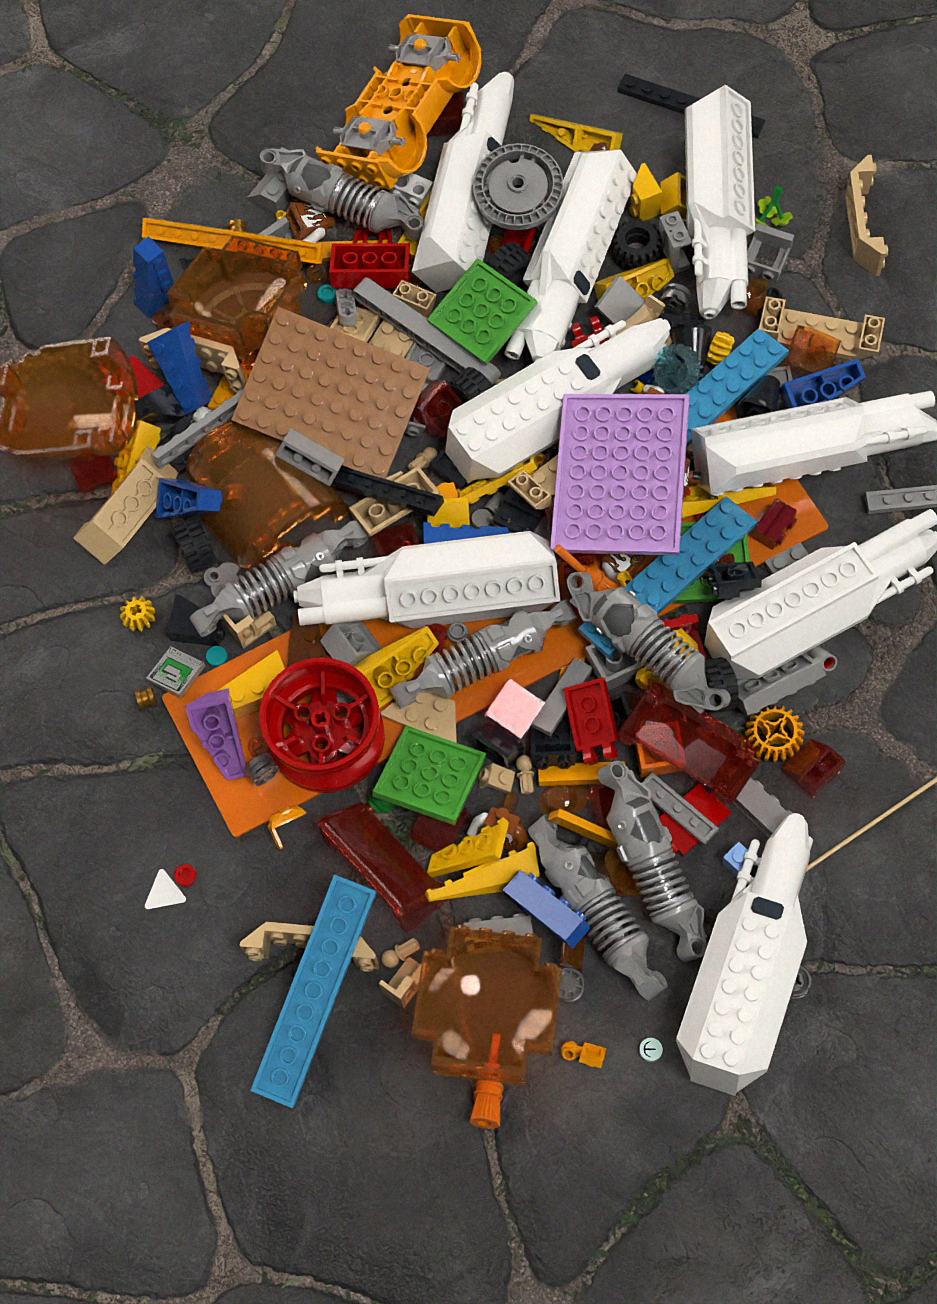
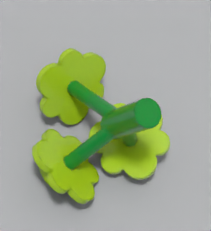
M780 186L774 187L772 198L766 196L758 201L759 213L763 215L760 219L755 217V226L757 223L768 226L763 220L765 218H772L777 213V217L771 220L774 226H784L793 218L791 212L782 214L778 203L782 191Z

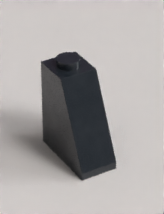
M169 383L134 401L138 420L176 424L184 416L187 417Z
M175 595L167 629L170 640L207 646H220V642L224 640L226 632L221 620L217 622V628L212 633L201 637L190 621V616L201 608L181 595Z

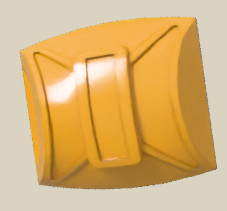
M297 805L290 808L287 806L285 809L279 810L278 813L271 815L267 828L278 849H282L283 845L275 828L307 814L305 810Z

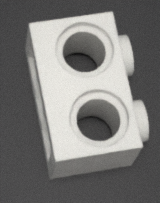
M412 173L399 178L389 191L392 194L401 193L411 206L420 209L433 189L434 184L432 181Z

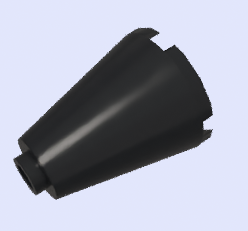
M684 324L676 326L674 331H672L682 377L688 382H697L703 376L712 335V329L707 325L700 324V328H696L694 324Z
M771 375L763 376L737 404L735 410L737 418L777 411L780 381Z

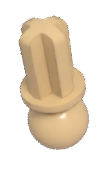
M427 447L422 453L417 454L416 459L408 465L410 471L418 466L420 469L427 468L438 455L437 450L433 447Z
M522 755L516 760V768L520 771L517 774V778L520 779L521 793L528 795L534 792L532 778L534 772L530 771L532 769V759L527 755Z
M411 938L401 945H395V951L387 950L383 953L381 958L383 965L388 968L395 967L399 963V959L405 961L406 957L420 949V945L415 938Z

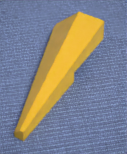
M530 114V122L537 124L542 130L549 132L555 139L575 152L590 151L592 146L600 142H606L607 150H620L623 133Z
M688 484L691 494L683 497L682 518L708 512L726 496L735 504H740L776 495L777 486H749V488H743L742 491L733 492L730 490L725 491L722 495L713 496L700 486H690Z
M528 843L527 848L518 853L515 850L508 852L509 857L484 863L463 873L464 877L455 882L449 879L445 881L444 887L426 890L425 895L428 901L503 892V889L520 870L527 875L531 872L538 878L539 868L534 843Z

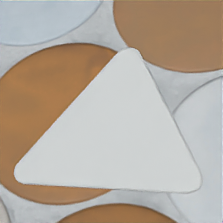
M160 869L145 904L146 909L186 901V897L163 869Z

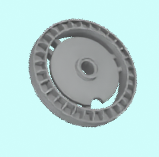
M508 144L490 152L478 165L473 179V194L479 211L493 224L510 230L530 229L548 220L558 209L563 195V177L557 162L543 149L529 144ZM512 159H519L516 163L509 162ZM541 167L549 174L553 184L552 192L546 202L544 199L548 190V181ZM494 169L489 178L488 186L484 187L488 175ZM516 185H521L522 187H521V188H515L514 186H516ZM495 203L500 209H502V210H504V211H506V212L515 213V214H521V215H514V214L504 213V212L498 210L497 208H495L492 204Z

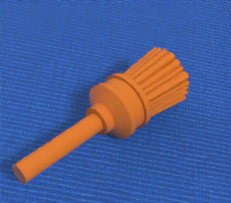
M560 544L555 546L554 551L577 572H587L591 575L595 591L620 587L607 578L597 565H582ZM579 576L577 579V584L581 587L583 581L582 578Z
M499 1034L492 1035L487 1074L484 1075L482 1080H478L475 1083L474 1097L476 1099L469 1122L475 1127L485 1129L500 1127V1101L503 1098L504 1086L498 1082V1077L496 1076L501 1035Z

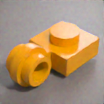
M568 1041L562 1045L561 1055L569 1061L580 1057V1063L590 1067L601 1068L607 1048L586 1042L581 1047L573 1041Z

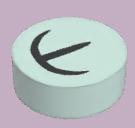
M655 1038L643 1040L639 1048L640 1056L647 1062L659 1060L663 1051L661 1043Z

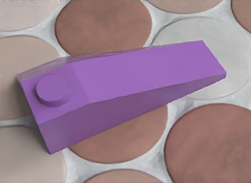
M229 688L206 693L186 705L185 708L191 729L202 741V745L208 750L226 780L246 777L247 775L244 772L246 762Z

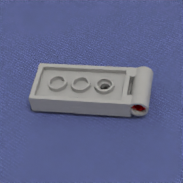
M818 645L758 679H738L739 696L736 706L746 715L758 713L760 709L775 704L779 699L795 694L799 689L812 685L816 680L826 676L825 671H832L837 666V658Z

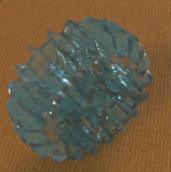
M671 344L670 346L663 347V352H658L659 358L654 359L656 364L651 367L654 369V373L650 376L655 377L653 384L661 387L664 394H686L688 391H693V387L700 384L698 377L703 376V374L699 373V369H702L703 366L698 365L701 359L696 357L697 352L691 351V347L684 344ZM676 355L681 356L684 359L685 363H681L680 360L676 358ZM672 379L678 387L676 388L673 385H671V383L668 380Z

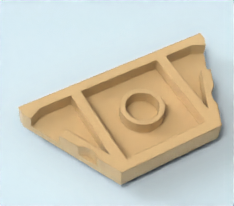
M431 692L419 693L416 696V701L411 705L399 709L395 701L381 712L382 718L403 727L409 726L457 743L456 705L454 700L446 699Z

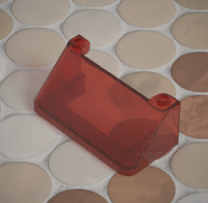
M648 679L618 731L619 739L629 746L631 744H641L711 788L715 795L714 799L723 805L725 803L730 806L733 804L761 763L760 748L756 745L753 747L752 744L754 742L748 740V738L705 711L700 714L691 705L675 701L673 692L652 679Z
M359 802L323 816L316 822L322 840L328 847L331 846L334 852L339 850L374 890L378 891L377 894L390 907L392 916L401 924L400 927L407 935L448 900L428 901L425 895L426 890H434L444 887V885L440 881L436 883L374 815L375 810L369 803L363 804Z

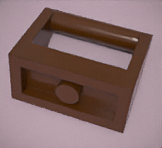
M586 934L573 949L562 941L560 970L563 968H573L582 973Z

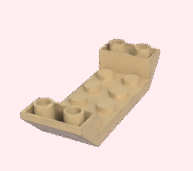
M867 155L850 172L845 199L854 261L873 275L880 276L881 269L885 267V257L888 256V246L884 245L883 237H870V231L866 229L865 225L867 224V212L863 210L865 208V196L861 195L869 193L870 186H873V175L876 174V163H873L872 155Z
M404 280L400 281L392 294L425 318L431 315L436 294ZM383 319L369 344L406 358L414 340Z
M766 296L759 330H763L784 347L848 360L858 358L860 360L879 353L885 318L865 314L863 323L789 310L784 309L786 300Z
M164 328L140 337L138 340L142 351L148 359L149 365L154 369L161 368L147 342L171 330L170 328ZM191 335L196 344L194 349L197 358H200L202 364L200 367L211 372L225 374L230 388L235 393L244 389L247 380L234 348Z
M149 446L135 460L136 465L90 522L84 523L72 538L103 565L125 547L156 508L159 478L176 479L178 475L177 470L169 463L159 469L152 455L155 451Z
M558 455L531 475L522 470L508 481V485L534 509L554 508Z
M265 922L240 941V948L251 961L268 959L271 942L278 946H286L287 943L295 944L296 947L306 948L314 926ZM360 936L352 956L356 967L365 972L379 969L376 954Z

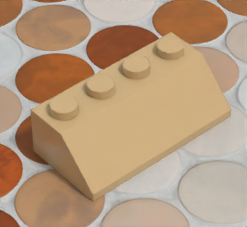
M419 466L394 480L397 483L440 495V491ZM366 497L349 507L353 521H358L367 536L374 535L413 511L371 497Z

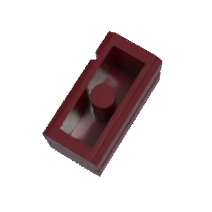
M778 498L775 499L753 529V539L763 543V545L771 550L777 544L781 545L787 536L785 534L787 529L792 530L797 523V510L790 505H786Z

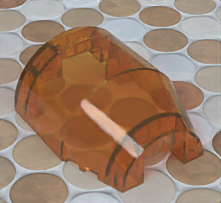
M108 336L46 344L40 346V350L33 354L25 353L24 358L18 361L10 360L0 365V396L3 397L0 408L1 451L35 462H49L114 455L122 451L131 440L138 418L134 403L138 399L137 383L126 353L113 337Z
M229 421L213 429L197 443L187 459L185 470L189 482L222 490L220 511L201 515L207 530L244 574L246 571H249L255 578L252 572L253 567L260 570V563L266 566L265 557L281 546L279 538L308 516L315 521L326 513L336 523L347 515L350 509L348 504L331 485L324 484L275 456L283 441Z

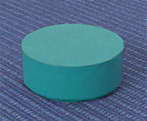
M330 284L322 285L317 292L319 301L326 305L334 303L337 290L331 289Z
M214 646L207 651L206 659L211 667L216 668L228 661V654L223 647Z

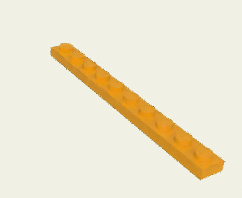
M143 218L142 238L149 236L151 239L322 264L324 247L322 243L153 218Z

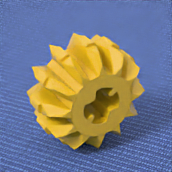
M717 332L707 353V361L717 366L732 351L735 342L734 337L725 332Z
M133 596L131 602L125 600L126 606H121L120 608L122 612L120 619L123 621V625L126 628L130 627V630L133 632L137 628L142 632L144 626L150 628L149 622L155 621L154 614H156L151 601H146L142 596L139 600Z

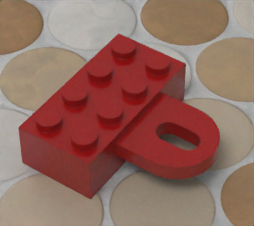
M362 226L355 232L353 243H332L329 270L331 289H354L365 277L371 279L382 288H397L401 280L410 283V243H393L392 234L389 229L374 233L369 231L368 227L364 228ZM377 235L379 239L377 243H367L368 237Z

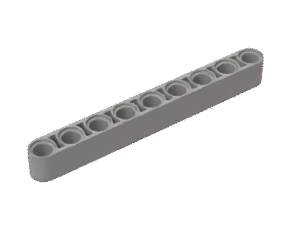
M365 277L352 291L353 297L358 302L461 373L467 367H473L480 371L492 385L501 376V372L490 362L487 365L428 322L427 318L371 279Z

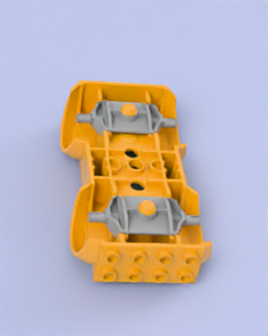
M408 14L399 23L400 44H390L388 47L390 53H396L395 62L383 74L374 66L375 74L355 104L345 109L346 124L344 128L334 127L335 129H333L334 135H340V144L334 152L324 151L318 146L315 148L320 161L328 165L330 163L343 168L344 172L349 174V176H353L354 179L358 178L360 182L365 181L367 185L372 184L373 187H378L379 189L391 190L399 178L415 172L422 165L426 156V135L454 93L469 88L476 81L480 73L482 50L469 22Z

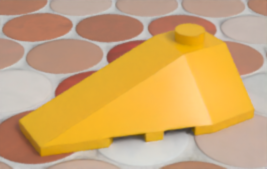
M667 257L595 282L596 296L599 301L618 275L646 300L649 294L652 295L654 292L659 291L674 277L670 258Z
M141 420L121 423L116 441L119 456L114 460L117 472L113 476L112 493L136 465L135 460L147 446L153 450L156 449L160 441L161 428Z
M425 626L367 656L354 665L371 683L379 708L394 699L390 689L399 683L410 680L414 675V671L421 663L425 662V658L433 652L439 642L429 627Z

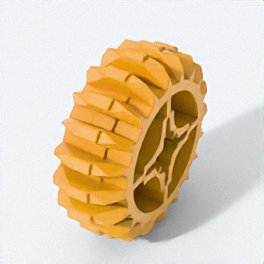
M775 704L772 705L771 709L766 706L763 708V711L760 710L758 713H755L756 715L752 714L749 718L750 721L746 723V728H748L745 730V736L748 737L746 743L752 744L750 747L751 751L758 750L757 757L764 754L765 761L769 757H773L774 763L777 762L778 757L785 761L786 755L790 758L793 757V751L798 752L800 749L799 745L803 743L801 738L804 736V730H801L803 724L802 722H797L799 719L798 715L791 716L792 709L785 712L784 705L780 707V710L776 709ZM768 720H778V721H777V722H770V721H768ZM785 724L791 731L792 739L788 737V734L783 729ZM757 728L761 729V732L765 735L764 742L759 738ZM778 728H779L778 733H775V734L772 735V737L770 738L771 733H774V732L777 731ZM773 744H779V745H781V746H780V747H773V746H771V745H773Z

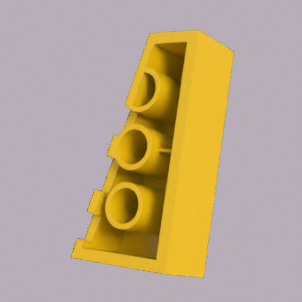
M278 650L219 689L229 688L236 719L260 710L261 701L267 687L285 669Z

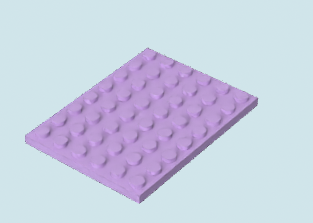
M689 394L563 395L550 550L554 551L555 546L560 544L569 553L680 554Z

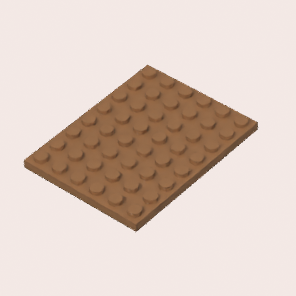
M277 307L231 420L282 442L291 428L345 459L341 466L386 479L430 368Z

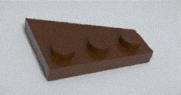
M298 610L293 611L287 667L305 659L327 658L325 648L320 642L322 636L319 624L300 626Z

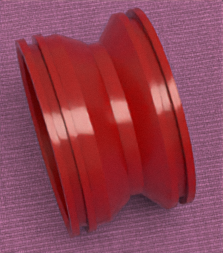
M333 658L305 659L290 665L280 672L269 684L263 695L259 711L262 735L274 762L279 767V771L294 785L318 793L342 791L362 781L377 765L384 748V724L378 700L371 683L354 666ZM336 693L350 698L353 702H338ZM313 694L310 704L297 703L304 697ZM341 712L347 713V715L343 718L337 717V715ZM309 713L307 718H299L301 714ZM286 722L294 729L284 739V724ZM364 722V730L361 736L355 728ZM321 743L328 744L325 749L317 748ZM309 752L312 763L298 757ZM338 752L347 755L344 758L337 760Z

